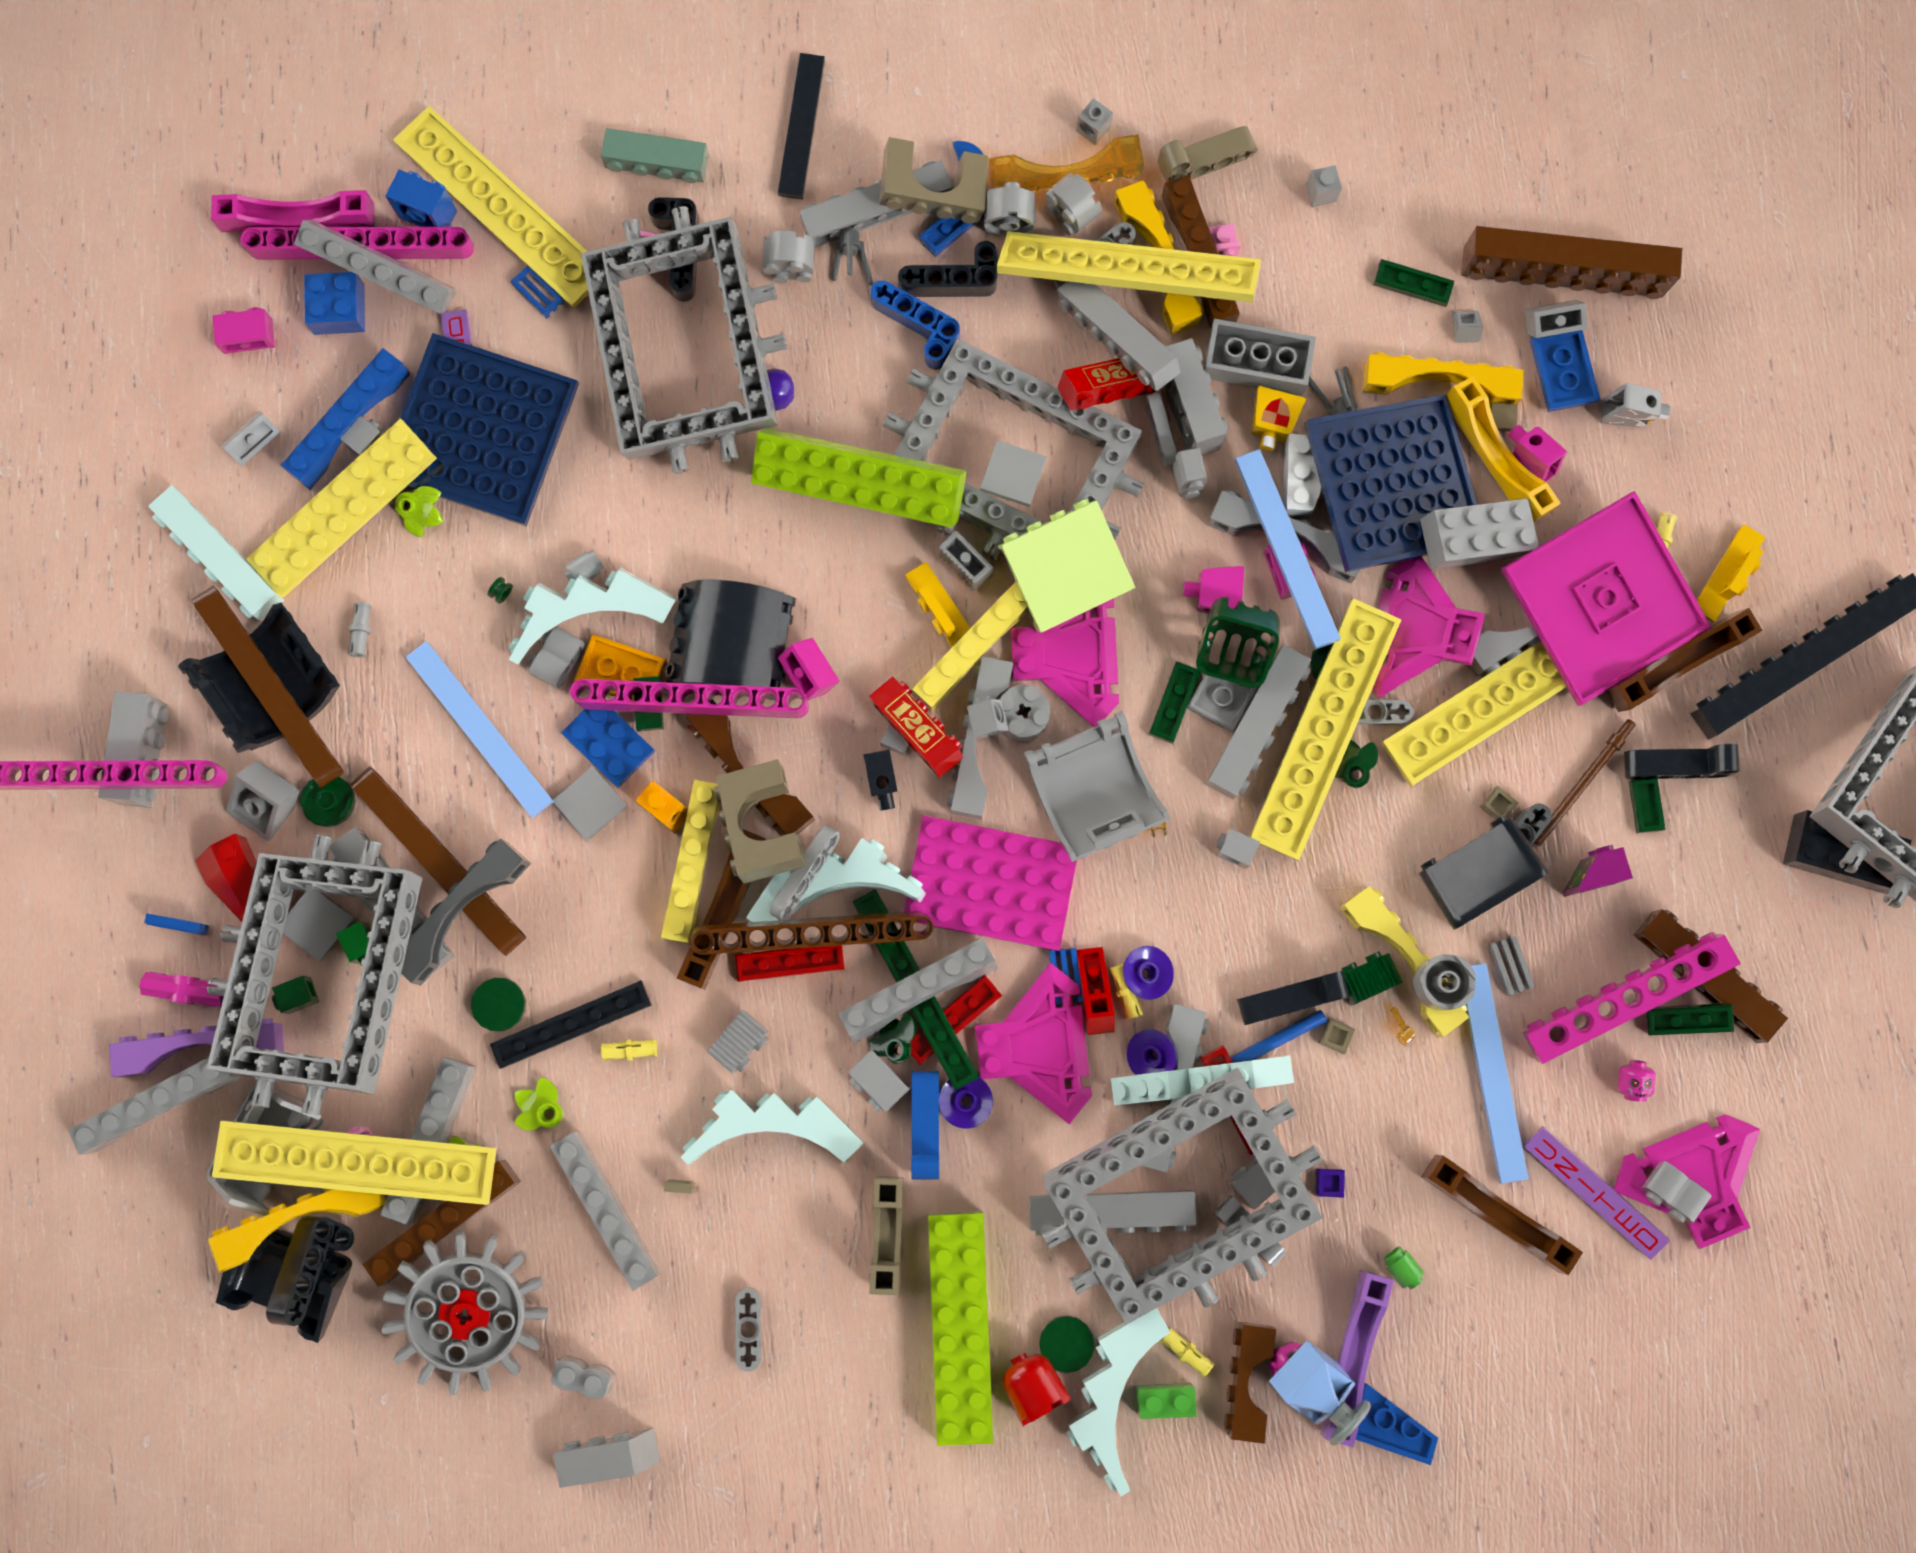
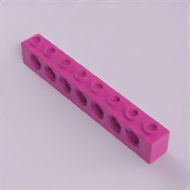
M1714 932L1705 934L1699 938L1700 943L1692 947L1689 944L1684 945L1674 951V956L1668 959L1661 957L1649 963V969L1643 972L1640 969L1625 975V981L1617 985L1615 982L1609 983L1600 988L1601 993L1593 997L1591 994H1588L1576 1000L1577 1005L1568 1010L1566 1007H1562L1551 1013L1552 1018L1544 1022L1542 1019L1528 1024V1030L1522 1033L1537 1061L1544 1064L1740 965L1741 963L1725 935H1715ZM1705 951L1708 954L1709 960L1706 965L1700 966L1698 955ZM1677 964H1681L1684 968V974L1676 979L1673 975V968ZM1656 976L1659 980V987L1655 991H1651L1648 987V981ZM1632 989L1635 993V998L1631 1003L1626 1004L1623 994L1626 990ZM1607 1001L1610 1004V1012L1605 1016H1601L1598 1010L1599 1005ZM1579 1014H1584L1586 1017L1585 1025L1581 1028H1576L1574 1025L1575 1017ZM1559 1026L1562 1031L1561 1037L1558 1040L1552 1041L1549 1032L1553 1027Z

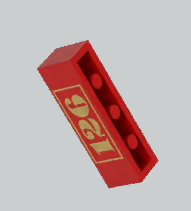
M1120 358L1063 370L1057 387L1071 411L1087 409L1103 403L1109 404L1116 400L1130 399L1138 395L1156 392L1149 385H1143L1133 370L1128 371Z
M892 676L870 694L869 698L878 712L936 776L940 778L963 759L960 751L962 745L954 735L947 736L943 731L945 726L936 716L932 719L927 714L929 709L922 700L917 699L915 701L910 695L913 692L904 681L899 683Z

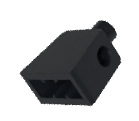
M890 749L863 754L871 797L877 796L880 811L895 808L893 792H898ZM879 776L886 777L887 786L885 788L878 787L877 778Z

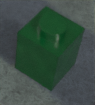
M300 976L272 987L274 992L272 1002L276 1010H280V1013L291 1014L320 1002L312 978L308 976Z

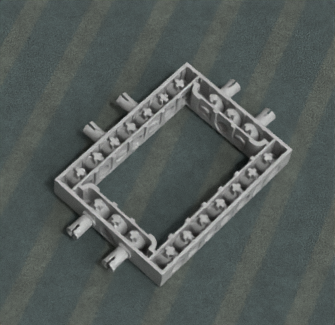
M679 207L680 212H678L677 208L672 210L676 227L674 231L641 238L639 220L630 219V224H628V220L622 222L627 242L581 253L620 452L628 460H633L668 451L672 473L674 474L681 473V470L683 472L689 470L684 449L688 446L719 440L722 461L731 462L730 458H733V461L739 459L734 440L736 435L778 426L764 357L768 353L788 350V346L785 344L787 341L784 333L766 338H761L754 309L755 304L777 300L776 288L774 283L751 289L738 227L733 219L727 217L691 226L687 207ZM713 259L714 264L718 268L720 278L718 286L723 293L724 314L728 317L731 332L728 335L729 339L733 342L734 364L738 367L741 381L739 389L743 392L746 406L743 407L739 402L731 401L727 402L726 406L709 410L702 408L700 412L687 415L680 413L676 414L675 418L662 421L655 419L647 422L619 281Z
M959 339L956 340L937 377L932 378L915 368L911 371L913 374L909 375L907 384L927 392L913 421L908 422L889 412L887 415L889 418H886L883 424L884 428L903 436L894 455L925 462L928 458V451L931 449L935 439H938L940 436V428L946 417H950L952 414V406L956 403L959 395H962L965 379L977 384V388L981 390L985 388L999 395L1001 400L1005 401L1007 399L1023 407V411L1028 412L1029 410L1045 418V422L1049 424L1053 422L1069 430V434L1073 435L1075 433L1091 441L1092 445L1103 447L1074 504L1088 498L1089 502L1097 501L1102 511L1113 489L1119 488L1137 498L1144 486V482L1124 474V468L1139 442L1142 430L1094 406L1071 411L1057 388ZM966 483L964 485L959 518L992 534L982 550L985 556L991 555L990 559L996 560L998 558V554L1001 551L998 545L1004 543L1002 538L1014 532H1017L1018 536L1028 532L1027 526L1040 521ZM1106 521L1114 540H1116L1121 527ZM938 525L935 529L941 534L944 530V535L950 537L955 525L951 528Z
M1916 666L1908 671L1810 815L1814 821L1849 848L1844 858L1839 862L1841 868H1844L1847 863L1848 865L1844 870L1849 873H1855L1861 862L1865 860L1893 883L1883 898L1885 903L1892 899L1888 905L1892 908H1900L1907 895L1916 901V847H1911L1897 836L1898 833L1894 829L1890 830L1875 818L1876 815L1871 811L1863 809L1856 812L1855 810L1862 800L1870 795L1868 791L1874 782L1882 777V770L1889 761L1894 759L1896 756L1894 752L1900 743L1907 740V733L1916 723Z
M324 835L314 836L310 858L259 853L241 927L224 925L221 929L230 933H220L221 940L223 942L237 943L228 980L211 978L208 984L217 987L207 986L208 994L224 996L206 1069L255 1078L257 1082L251 1102L253 1106L269 1108L274 1083L278 1081L305 1085L307 1091L301 1112L320 1115L324 1091H327L328 1088L372 1095L375 1093L422 883V877L409 870L377 867V860L382 846L379 842L370 841L369 843L368 840H364L359 864L327 861L333 838ZM293 889L378 900L377 905H374L373 909L376 912L372 929L367 935L369 942L365 959L361 961L363 968L359 986L355 988L357 995L353 1012L349 1014L348 1018L351 1021L346 1042L342 1044L344 1052L341 1061L330 1057H313L302 1053L294 1055L279 1050L256 1048Z
M1237 1067L1044 1173L1045 1188L1064 1218V1222L1046 1232H1042L1046 1243H1049L1048 1246L1052 1249L1054 1246L1072 1237L1077 1240L1090 1262L1091 1268L1069 1278L1075 1292L1080 1294L1097 1283L1103 1284L1124 1322L1128 1324L1193 1288L1203 1307L1211 1306L1207 1295L1214 1305L1219 1300V1297L1208 1280L1243 1262L1252 1281L1260 1280L1255 1269L1264 1278L1267 1275V1270L1257 1256V1253L1322 1219L1318 1208L1300 1178L1302 1176L1301 1172L1323 1162L1319 1153L1313 1145L1293 1158L1291 1155L1288 1157L1273 1131L1275 1130L1274 1126L1297 1115L1289 1100L1286 1099L1267 1111L1265 1109L1262 1110ZM1232 1115L1279 1199L1271 1204L1270 1202L1265 1203V1207L1247 1217L1245 1215L1241 1216V1220L1223 1230L1221 1228L1217 1229V1233L1199 1243L1197 1241L1193 1242L1192 1246L1175 1256L1172 1254L1167 1256L1168 1259L1151 1269L1147 1267L1143 1269L1144 1272L1132 1278L1126 1261L1124 1262L1120 1253L1117 1252L1113 1239L1110 1240L1104 1231L1102 1220L1097 1216L1093 1207L1090 1206L1089 1198L1086 1194Z

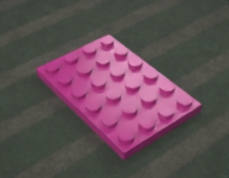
M923 815L911 876L923 884L921 888L926 895L920 903L906 897L904 912L920 911L926 913L930 917L933 927L1060 951L1077 860L1071 861L1060 842ZM922 919L917 920L915 922L918 924L927 925V921Z

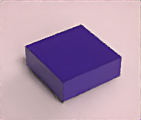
M1316 1168L1315 1196L1344 1198L1345 1170Z

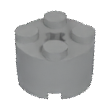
M1072 172L1068 173L1045 193L1048 203L1045 206L1047 214L1053 219L1056 217L1061 223L1064 232L1069 236L1078 233L1102 212V207L1099 201L1095 204L1092 198L1095 192L1080 175L1075 174L1072 176Z
M1007 182L1004 187L986 189L985 230L998 236H1002V231L1032 232L1035 224V192L1020 188V184L1017 182Z
M782 230L769 233L768 239L764 237L763 272L772 276L773 282L780 284L786 283L787 280L811 281L814 266V239L804 234V238L796 237L795 231Z
M1018 685L1007 690L999 699L1002 701L1009 731L1002 734L1020 743H1027L1037 739L1046 729L1050 717V706L1047 698L1035 686ZM1023 709L1024 712L1028 711L1026 719H1024L1022 715L1017 716L1019 710Z
M1445 954L1424 961L1418 967L1413 977V986L1417 997L1424 1005L1436 1011H1446L1460 1008L1471 1000L1475 992L1476 977L1473 968L1465 959ZM1442 978L1448 979V982L1446 983L1447 987L1443 988V986L1441 985V983L1443 982Z

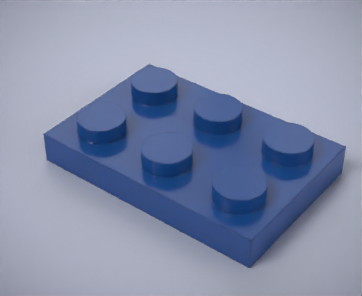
M1583 330L1540 338L1532 337L1529 340L1547 412L1594 404L1601 400Z
M584 709L561 732L617 788L655 752L613 710Z

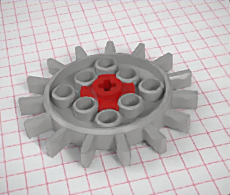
M464 1230L457 1232L454 1242L456 1254L443 1258L431 1239L426 1241L423 1248L425 1255L431 1262L430 1266L423 1272H420L410 1263L403 1260L397 1268L404 1277L414 1283L410 1292L402 1293L396 1290H386L383 1301L403 1305L405 1310L403 1319L390 1320L383 1324L382 1334L406 1331L410 1343L400 1348L393 1360L398 1364L417 1352L427 1361L419 1375L417 1383L423 1385L430 1379L433 1370L437 1367L451 1372L448 1384L449 1394H456L461 1383V1373L477 1372L479 1384L483 1391L486 1392L491 1387V1376L487 1368L500 1361L513 1376L519 1374L521 1367L517 1360L509 1353L515 1343L536 1351L540 1346L541 1340L523 1332L522 1327L526 1319H547L548 1308L525 1307L524 1294L536 1291L542 1287V1276L519 1283L512 1272L521 1265L526 1253L520 1250L512 1256L507 1264H502L500 1261L492 1258V1253L497 1246V1235L494 1234L486 1241L483 1254L466 1251L467 1239ZM470 1269L477 1270L480 1273V1278L476 1281H471L466 1277L465 1272ZM451 1285L456 1289L457 1294L448 1297L443 1294L442 1287ZM485 1292H492L496 1296V1301L486 1303L482 1300L481 1295ZM427 1301L432 1305L433 1310L427 1313L422 1312L418 1308V1303ZM463 1309L468 1310V1316H463ZM506 1314L511 1317L512 1323L501 1325L497 1321V1317ZM444 1324L449 1332L439 1335L434 1331V1326ZM478 1330L485 1331L488 1339L478 1341L474 1338L473 1333ZM458 1346L464 1350L465 1354L461 1357H454L449 1349Z

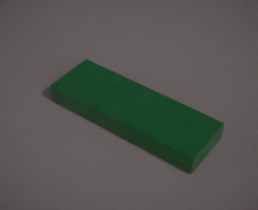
M1381 259L1373 286L1446 307L1454 280Z
M1177 661L1175 662L1149 731V736L1171 744L1174 743L1200 674L1198 669Z
M1732 1003L1658 1006L1646 1012L1649 1036L1734 1032Z

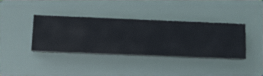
M800 53L778 187V196L802 200L804 198L825 56Z
M640 980L495 1041L490 1046L499 1069H503L648 1008L652 1004L643 981Z

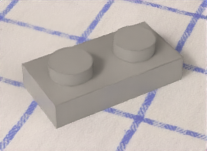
M259 411L221 446L243 466L275 438L280 431Z

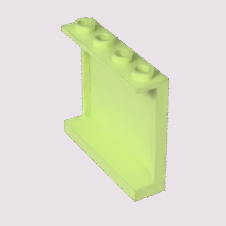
M1088 498L1073 505L1074 510L1065 513L1064 510L1050 515L1051 521L1043 525L1041 521L1035 522L1026 527L1028 532L1019 536L1017 532H1014L1002 538L1004 543L998 545V548L1002 549L1034 619L1032 623L1036 632L1042 633L1136 588L1097 501L1089 502Z

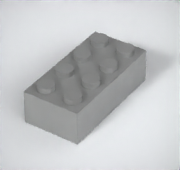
M1214 319L1210 329L1203 369L1208 370L1211 380L1254 388L1263 386L1303 396L1309 383L1316 337Z
M1192 338L1165 346L1177 356L1180 374L1164 385L1186 449L1200 448L1202 455L1219 451L1226 432H1228V426L1225 418L1220 417L1218 397L1216 393L1212 394L1209 372L1207 369L1204 370L1201 364L1203 357L1200 347L1195 346Z
M1528 499L1439 509L1420 519L1431 570L1520 558L1539 547Z
M115 691L104 761L159 760L160 750L165 744L164 724L167 723L169 718L167 704L148 694ZM102 769L101 779L104 777V769ZM131 769L125 773V781L130 779L132 775ZM159 769L152 773L153 781L156 780V776L160 773ZM99 789L98 798L122 806L152 808V802L155 801L157 796V789Z

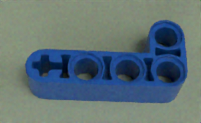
M887 281L875 282L870 290L873 308L927 338L928 341L924 347V361L931 369L942 368L956 340H960V325L958 321ZM906 305L910 307V310L902 312L898 308ZM927 317L933 320L929 324L920 322L921 319ZM945 330H952L954 332V335L945 336L942 334V332ZM932 351L942 353L940 357L936 358L931 357L929 354Z
M912 1071L911 1180H939V1071Z

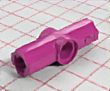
M145 972L139 985L140 995L165 998L177 1003L191 1005L198 1003L222 1007L224 996L208 994L207 986L217 988L215 985L208 984V981H202L200 978L176 974L169 976L161 973Z

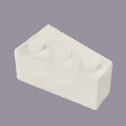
M1289 434L1284 443L1282 502L1290 518L1308 519L1314 510L1322 487L1307 435Z

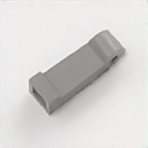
M1231 1195L1213 1213L1227 1227L1241 1220V1216L1245 1215L1247 1217L1250 1215L1237 1199ZM1276 1243L1257 1253V1255L1274 1268L1287 1251L1279 1243Z

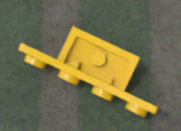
M1745 524L1739 528L1697 598V602L1704 615L1712 623L1717 620L1728 600L1736 595L1741 596L1749 585L1746 580L1750 574L1753 575L1762 563L1759 559L1764 551L1759 548L1766 537Z
M925 562L905 574V578L918 596L917 602L924 613L928 612L932 617L933 621H931V624L938 635L943 634L952 648L967 633L970 627L929 564Z

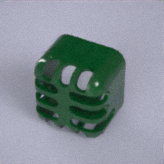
M1220 597L1212 603L1210 613L1207 616L1206 625L1203 628L1201 640L1198 644L1196 667L1202 674L1247 687H1259L1266 680L1279 644L1280 618L1271 609L1265 612L1257 605L1247 607L1243 601H1238L1236 608L1232 609L1228 606L1229 598ZM1224 630L1226 637L1221 649L1219 664H1213L1209 661L1211 647L1216 632ZM1212 632L1213 637L1208 639L1209 633ZM1263 633L1271 636L1270 644L1261 638ZM1239 634L1241 641L1235 662H1229L1225 659L1232 635ZM1253 638L1257 643L1250 666H1243L1240 661L1246 641ZM1262 646L1266 649L1265 657L1257 652V647Z

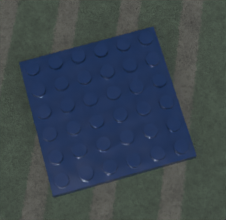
M432 333L400 418L412 429L437 459L406 487L415 490L422 486L433 487L441 492L439 498L527 527L580 383L578 380Z
M1446 394L1318 417L1304 422L1345 573L1428 556L1420 519L1434 510L1478 505Z

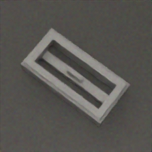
M1516 936L1489 945L1507 996L1535 987ZM1508 944L1511 945V948L1513 950L1515 959L1517 961L1518 967L1520 969L1521 975L1525 983L1524 985L1522 984L1521 978L1519 976L1518 970L1516 968ZM1498 947L1503 949L1516 984L1515 988L1512 987Z

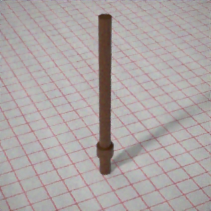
M1627 719L1616 734L1612 733L1606 741V747L1552 813L1550 823L1534 841V844L1537 846L1543 844L1615 751H1620L1626 743L1625 739L1636 726L1635 722Z

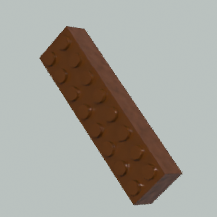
M1476 226L1463 247L1461 276H1468L1473 280L1486 278L1494 279L1499 283L1514 281L1520 282L1522 285L1542 284L1548 288L1570 287L1574 291L1588 289L1595 290L1601 294L1616 292L1621 293L1623 296L1644 295L1649 299L1663 298L1681 278L1683 248Z

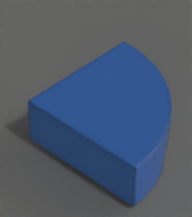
M966 141L953 142L958 162L964 151L984 155L972 143Z

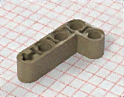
M1242 126L1186 147L1183 146L1181 140L1171 141L1161 148L1158 165L1166 182L1187 175L1192 180L1246 160L1256 154L1258 149L1248 127Z

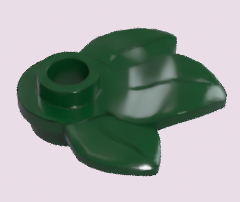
M1350 739L1335 777L1344 779L1346 784L1353 788L1365 786L1370 779V770L1378 762V750L1375 743L1370 742L1360 748ZM1356 770L1362 773L1361 778L1358 780L1352 778V773Z
M905 1014L900 1020L895 1018L880 1029V1035L869 1039V1045L877 1056L887 1057L895 1064H902L909 1059L911 1055L910 1043L915 1036L913 1018L910 1014ZM899 1046H901L900 1055L897 1052Z

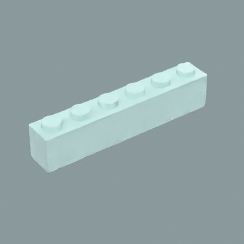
M173 485L148 506L155 513L152 518L162 528L167 526L172 531L169 536L178 545L185 544L189 549L186 552L187 555L195 563L199 564L202 562L205 565V574L214 582L219 580L224 585L221 588L223 593L232 601L236 598L241 603L238 608L249 619L254 616L259 621H262L272 605L284 601L201 512Z

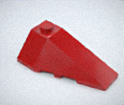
M232 834L210 845L195 862L205 884L242 922L257 861L246 837Z

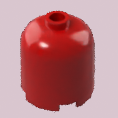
M1024 1352L1011 1360L1013 1366L1006 1370L1003 1376V1385L1022 1426L1035 1421L1053 1411L1054 1408L1071 1400L1068 1391L1047 1357L1040 1354L1027 1357Z

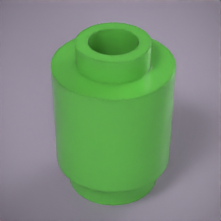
M1401 1246L1396 1247L1383 1258L1386 1263L1385 1267L1402 1288L1409 1287V1289H1413L1423 1281L1421 1276L1424 1271L1407 1250H1403Z

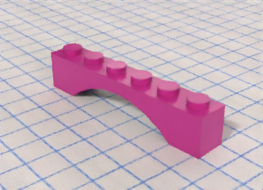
M366 190L339 191L321 199L297 202L262 200L239 194L212 195L211 220L221 232H243L247 228L300 227L303 220H314L326 227H374L375 203Z

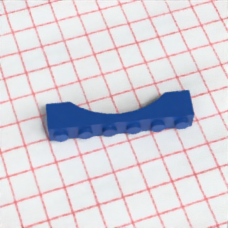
M382 348L281 466L291 476L311 490L328 470L334 454L342 443L340 438L360 416L363 417L376 404L394 394L410 376V372L405 365Z

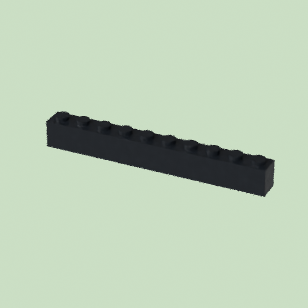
M1912 573L1903 578L1899 574L1886 582L1888 588L1882 591L1880 588H1877L1865 597L1868 601L1863 604L1857 601L1844 609L1847 613L1841 618L1835 615L1823 623L1824 629L1818 631L1815 628L1803 635L1804 641L1799 645L1794 641L1781 649L1783 655L1777 659L1772 655L1759 663L1762 668L1754 672L1753 669H1750L1738 677L1740 682L1733 686L1730 682L1717 690L1719 696L1714 699L1708 696L1696 704L1698 709L1690 714L1709 740L1721 734L1915 610V575Z

